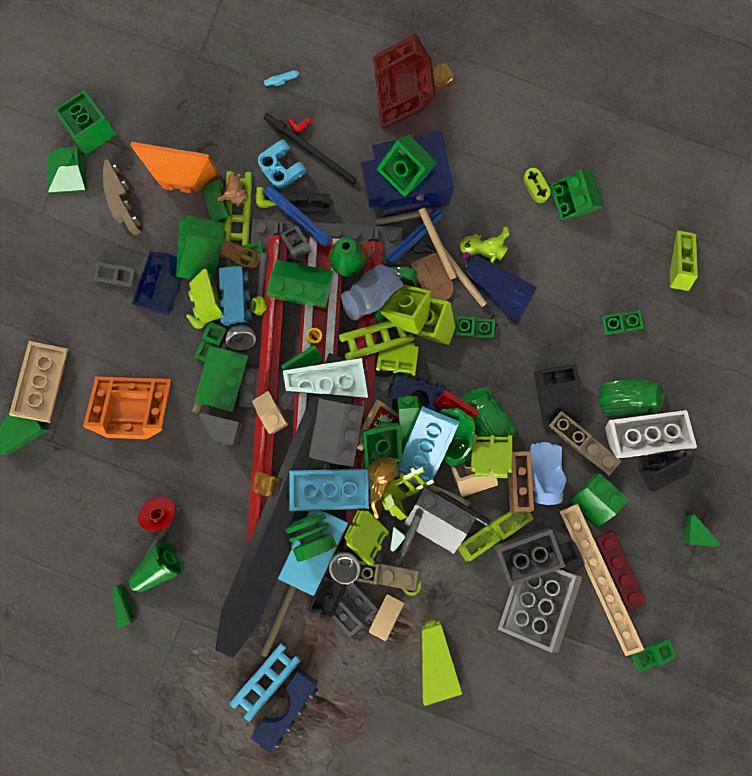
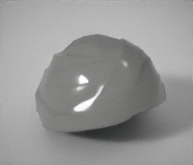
M236 324L227 332L225 342L227 347L232 350H247L255 344L256 334L249 326Z
M343 551L338 552L331 558L329 570L336 582L350 584L360 575L361 566L353 554Z

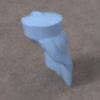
M549 442L532 444L530 451L534 491L533 500L536 503L545 505L559 504L563 500L564 494L562 492L567 480L561 466L562 447L556 444L552 445Z

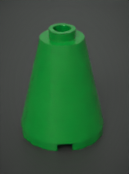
M350 237L339 239L332 245L328 257L332 269L345 277L360 273L367 262L365 247L358 240Z
M164 541L155 544L129 577L130 588L141 593L179 576L184 571V564L181 557L177 558L174 554L177 551Z

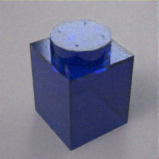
M442 131L412 137L437 164L427 177L406 197L377 170L397 140L372 145V160L360 162L369 208L381 206L383 217L417 211L424 207L432 209L450 205L454 185Z

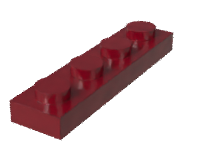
M609 531L594 538L626 609L631 611L646 604L614 531Z

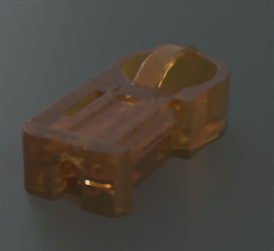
M229 241L223 242L220 257L236 261L235 263L247 268H253L258 264L259 254L254 249L245 248ZM250 251L253 254V258L245 254ZM244 259L252 262L247 265L245 264Z

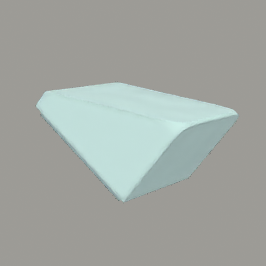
M393 526L390 546L392 552L405 539V534L395 526Z

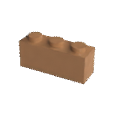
M531 451L512 452V473H508L510 513H529L534 511Z

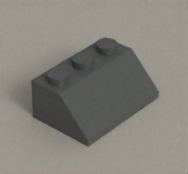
M319 398L309 458L353 466L364 407L357 404Z
M424 488L403 525L409 528L414 514H421L422 518L416 532L454 554L467 536L476 517Z
M548 526L493 545L509 587L565 567L553 530Z

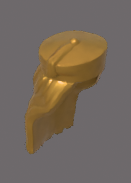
M391 457L377 459L368 467L370 505L376 519L379 518L384 509L381 500L384 499L383 495L392 479L396 480L398 477L397 461Z

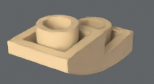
M387 594L369 633L387 641L404 603Z

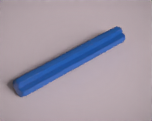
M438 209L429 215L434 226L443 217L442 212ZM424 222L420 223L386 256V261L390 265H394L428 232Z

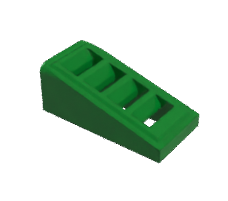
M120 584L113 588L117 629L129 625L136 620L123 584Z

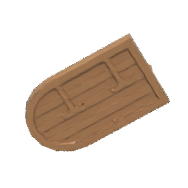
M438 252L410 264L412 269L418 272L417 280L421 288L432 292L431 299L447 301L451 297L454 288L453 283L444 268Z

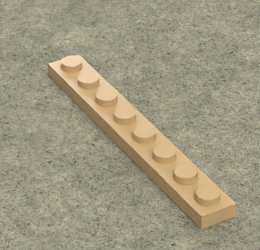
M577 503L560 510V514L572 540L578 547L585 563L586 571L625 656L643 651L644 646L579 504Z

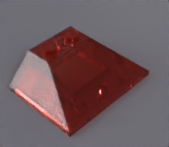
M416 34L373 56L382 129L415 115L428 107L436 95L432 59Z

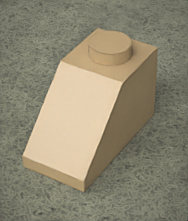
M269 391L252 401L259 418L269 434H274L289 425Z

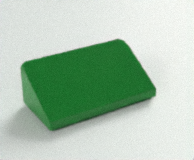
M312 345L284 363L281 367L283 370L314 366L322 361L323 358L315 345Z

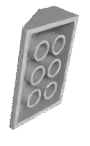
M558 569L513 585L498 630L548 652H559L583 577L569 571L566 572L563 569Z

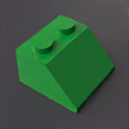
M406 135L394 143L377 170L406 197L427 177L437 162L410 135Z
M593 473L569 500L572 505L578 503L583 515L596 527L601 526L615 516L629 501L600 473Z

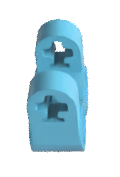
M285 140L278 141L261 153L258 158L262 172L277 190L286 189L307 172L302 162H297L286 170L278 161L290 151V146ZM266 161H273L271 166H264ZM279 175L284 176L282 181H276L275 178Z

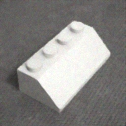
M687 410L609 420L605 427L609 447L617 459L697 448Z

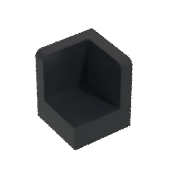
M570 540L558 545L565 564L563 570L568 572L585 564L574 541Z

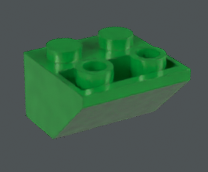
M580 170L550 185L561 221L585 215L604 207L592 170Z

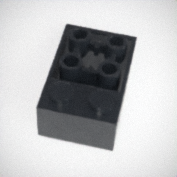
M571 364L535 371L534 377L543 427L550 428V423L560 411L576 423L582 422L580 382L577 365Z
M684 451L665 452L660 455L661 459L655 462L651 460L644 463V468L640 469L639 472L648 489L656 492L690 474L694 454Z

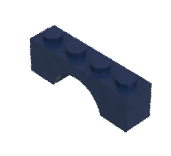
M298 668L286 687L291 701L290 708L286 713L278 717L264 716L254 730L251 739L269 753L273 747L277 749L283 740L281 736L285 730L289 732L293 727L295 716L297 714L300 716L305 710L307 699H312L317 693L318 681L301 668Z

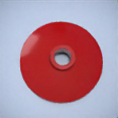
M157 497L145 503L138 514V523L141 528L148 532H157L166 528L173 521L176 514L174 503L165 497Z

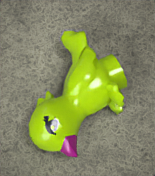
M507 226L504 227L501 235L484 241L480 240L482 235L478 236L475 234L464 237L460 242L463 259L466 260L472 255L481 254L491 259L490 265H493L496 259L501 261L508 250V247L503 244L509 238V228Z

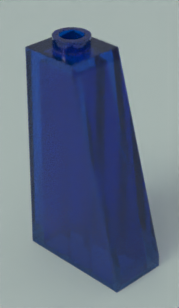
M477 255L474 260L469 259L465 267L468 270L466 276L511 321L517 324L537 287Z

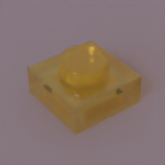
M256 472L252 491L264 496H271L276 477L263 472Z

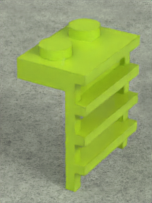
M413 467L410 469L411 473L407 475L401 473V478L397 480L392 479L385 490L384 499L381 500L386 510L390 511L392 516H396L400 521L407 518L401 500L435 484L433 479L426 482L420 475L425 472L423 467L417 470ZM415 477L421 485L415 487L409 479ZM404 482L410 491L405 492L399 484Z

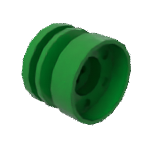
M325 513L305 517L285 529L286 534L296 531L297 535L289 538V542L298 540L300 542L293 549L297 562L310 559L337 547L332 533L324 535L322 533L323 530L329 527V523L323 525L318 523L326 519Z

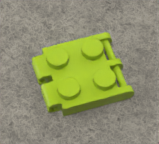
M409 342L379 351L376 370L380 371L382 369L384 371H394V373L402 372L403 374L411 373V376H415L419 347L415 346L414 342Z
M474 434L471 471L475 472V477L489 478V473L493 472V478H507L508 473H512V435H508V437H495V435L478 437ZM477 440L490 441V442H477Z
M358 510L352 521L354 525L353 527L350 525L344 538L347 540L346 545L366 564L373 566L376 553L381 550V543L389 531L369 511Z

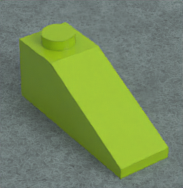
M677 230L670 267V288L689 291L698 277L696 234Z

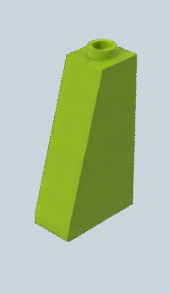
M436 620L427 621L424 623L425 626H421L422 699L424 706L462 695L440 621L436 622Z

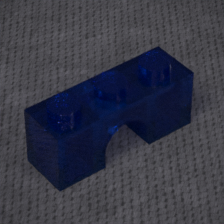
M399 373V375L392 377L387 398L398 401V397L411 396L414 391H420L425 397L424 407L441 413V409L434 406L437 398L447 390V386L435 383V386L428 384V380L417 378V381L409 379L410 375Z

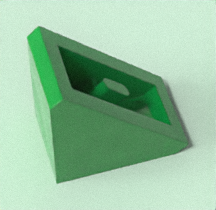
M686 513L684 515L683 543L714 547L720 545L695 514Z

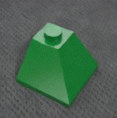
M78 147L58 148L47 155L48 193L86 191L85 154Z

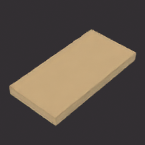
M33 341L28 342L9 413L10 416L51 423L69 352L67 348Z

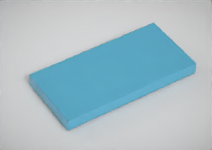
M422 406L402 453L403 462H398V471L409 474L411 473V468L414 467L417 470L423 467L425 472L420 474L426 482L434 479L460 421Z
M368 469L289 470V510L369 509Z
M310 510L308 516L325 513L326 519L318 523L319 525L329 523V527L323 530L322 533L323 535L332 533L338 546L348 522L323 510ZM298 540L295 542L278 579L314 596L337 547L318 556L297 562L293 549L300 544Z

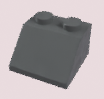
M200 413V419L213 441L219 442L218 446L233 448L234 445L239 446L245 423Z

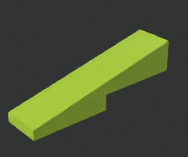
M508 511L489 523L488 526H484L464 539L458 550L465 561H472L534 518L530 512L510 513Z

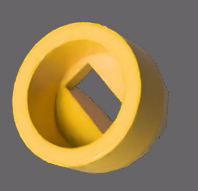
M311 328L307 331L306 340L308 343L316 345L321 341L322 333L319 329ZM311 334L317 341H314L309 335Z

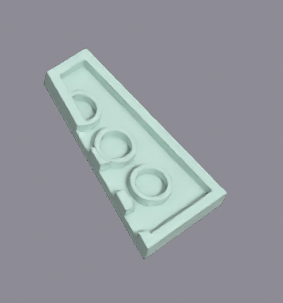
M362 358L283 371L286 391L368 398Z

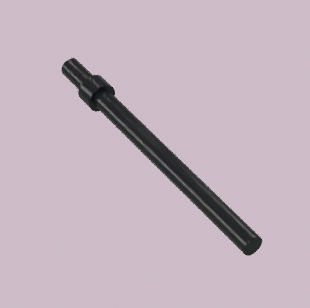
M269 113L265 114L263 119L274 126L277 132L289 137L350 184H355L357 179L290 130L283 121H278Z

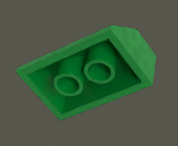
M277 260L270 275L267 295L272 299L326 309L334 271Z
M209 346L194 402L233 412L248 356Z

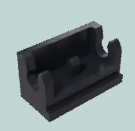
M331 574L324 575L309 605L308 611L311 613H321L320 618H332L348 584L336 582Z

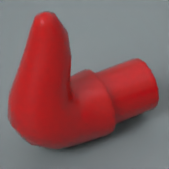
M309 117L299 124L293 119H287L295 133L303 132L312 123Z

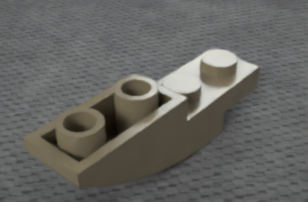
M107 159L104 161L103 185L109 209L114 219L119 223L125 222L129 231L136 236L142 232L139 228L141 224L136 215L132 216L130 212L132 207L127 200L131 197L128 193L130 188L124 179L121 180L119 176L121 171L116 163L112 164Z
M562 411L550 423L549 427L608 476L620 464L621 460L619 458L617 459L612 452L595 440L591 434Z
M358 559L361 569L360 575L355 581L417 591L420 571L380 562H374L373 566H369L363 560Z

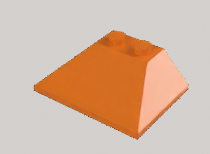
M131 142L130 146L163 189L173 190L175 188L180 189L184 193L199 192L203 189V186L212 183L220 176L218 169L208 154Z
M95 377L83 424L84 428L107 438L148 439L163 429L171 379Z

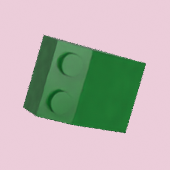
M82 90L53 109L85 155L116 135L110 123L85 90Z
M187 216L180 220L176 277L193 280L202 270L207 269L214 280L224 242L225 223L193 216Z

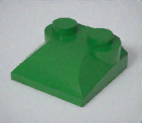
M384 422L378 427L362 431L366 469L375 460L384 457L394 458L397 463L403 462L399 423Z

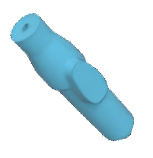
M293 70L264 80L265 87L269 85H283L285 81L297 78L299 72Z

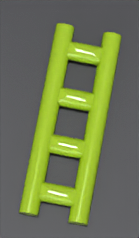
M232 171L226 172V188L228 185L229 175L234 173ZM245 172V178H240L244 190H246L249 196L243 203V215H232V200H225L232 215L224 219L223 246L230 247L231 241H242V245L249 244L252 172ZM232 222H243L242 233H231Z
M390 320L339 335L340 341H347L350 352L345 354L346 360H353L414 341L412 334L406 335L405 331L401 330ZM396 327L399 338L391 340L387 329ZM380 331L383 342L374 345L371 334ZM364 336L367 347L358 350L355 338Z

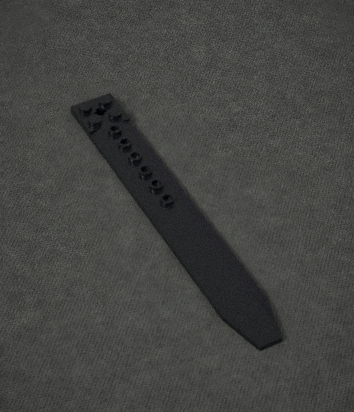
M329 353L325 364L347 360ZM312 393L222 607L215 651L234 658L258 626L293 542H289V538L296 535V531L286 534L285 529L304 517L306 511L289 510V470L324 469L326 461L309 458L319 398L351 403L352 396Z

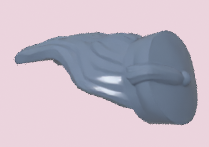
M377 265L375 268L367 271L349 291L342 293L343 308L349 318L356 321L363 315L379 310L387 299L403 286V282L397 276V271L385 265Z

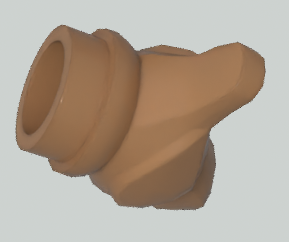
M232 173L229 175L226 191L217 199L219 202L232 200V203L239 207L248 199L249 196L246 190L243 189L242 181H240V174Z

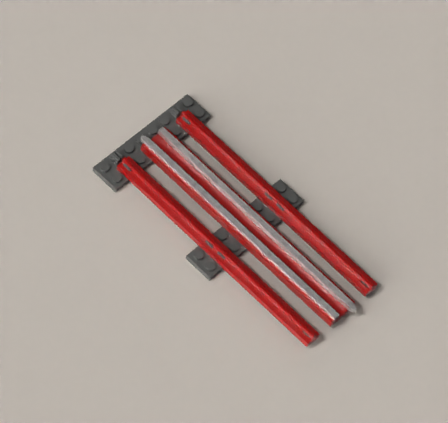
M252 219L251 243L261 241L263 253H268L264 296L267 308L263 312L259 369H244L239 393L240 407H254L252 401L269 391L279 409L294 410V438L312 393L286 391L283 371H279L284 301L269 298L267 289L276 261L287 262L288 259L294 260L280 234L298 226L309 243L312 252L297 260H305V265L327 270H333L328 256L335 242L343 237L358 240L367 252V262L362 269V278L367 271L375 268L377 265L400 266L401 258L394 265H390L386 261V256L402 242V227L313 222L331 238L329 244L324 246L295 221ZM335 271L327 308L303 304L301 308L298 354L312 346L306 340L307 331L311 328L319 329L322 333V338L315 347L323 360L316 365L325 364L329 353L338 356L343 276ZM375 312L360 317L358 329L378 324L374 316ZM377 332L371 334L374 345L377 343ZM311 334L309 335L314 341H317ZM364 336L358 337V350L366 348ZM376 353L360 357L362 358L363 367H365L364 375L368 398L353 397L351 404L364 407L360 430L376 400H380L392 409L393 387L391 377L375 376ZM257 411L247 543H250L269 498L272 482L275 433H268ZM356 449L354 465L349 466V469H365L363 450ZM326 462L324 469H330L331 463ZM347 509L346 522H348V525L345 529V535L350 525L353 527L352 521L357 511H366V509ZM310 510L305 512L303 518L308 516ZM345 539L344 549L351 550V549L346 545L347 540Z

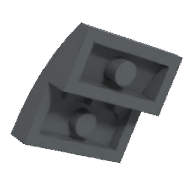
M354 581L348 584L332 619L351 637L367 620L379 611L380 607Z

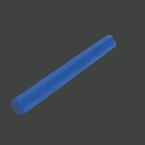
M270 186L266 187L264 194L321 245L327 246L331 241L330 236L277 190Z

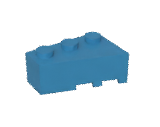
M243 266L219 268L220 291L222 293L220 306L223 307V316H220L221 323L227 328L233 327L236 324L250 325V320L253 317L251 309L248 308V301H251L250 290H247L246 283H249L248 271H245Z

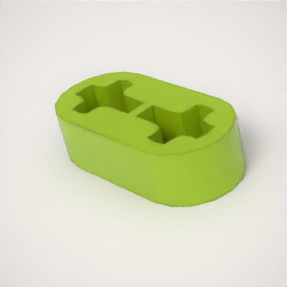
M529 168L523 176V181L534 201L544 203L550 196V188L538 169ZM530 174L532 176L536 175L535 182L533 181V179H528ZM539 190L541 192L545 191L544 197L537 195Z

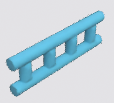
M283 643L278 645L229 703L234 709L240 704L248 711L244 718L249 722L301 662L298 656L291 660L283 653L287 648ZM277 659L286 666L279 675L270 668ZM264 674L274 681L267 690L257 683ZM251 689L261 696L254 705L245 699V696Z

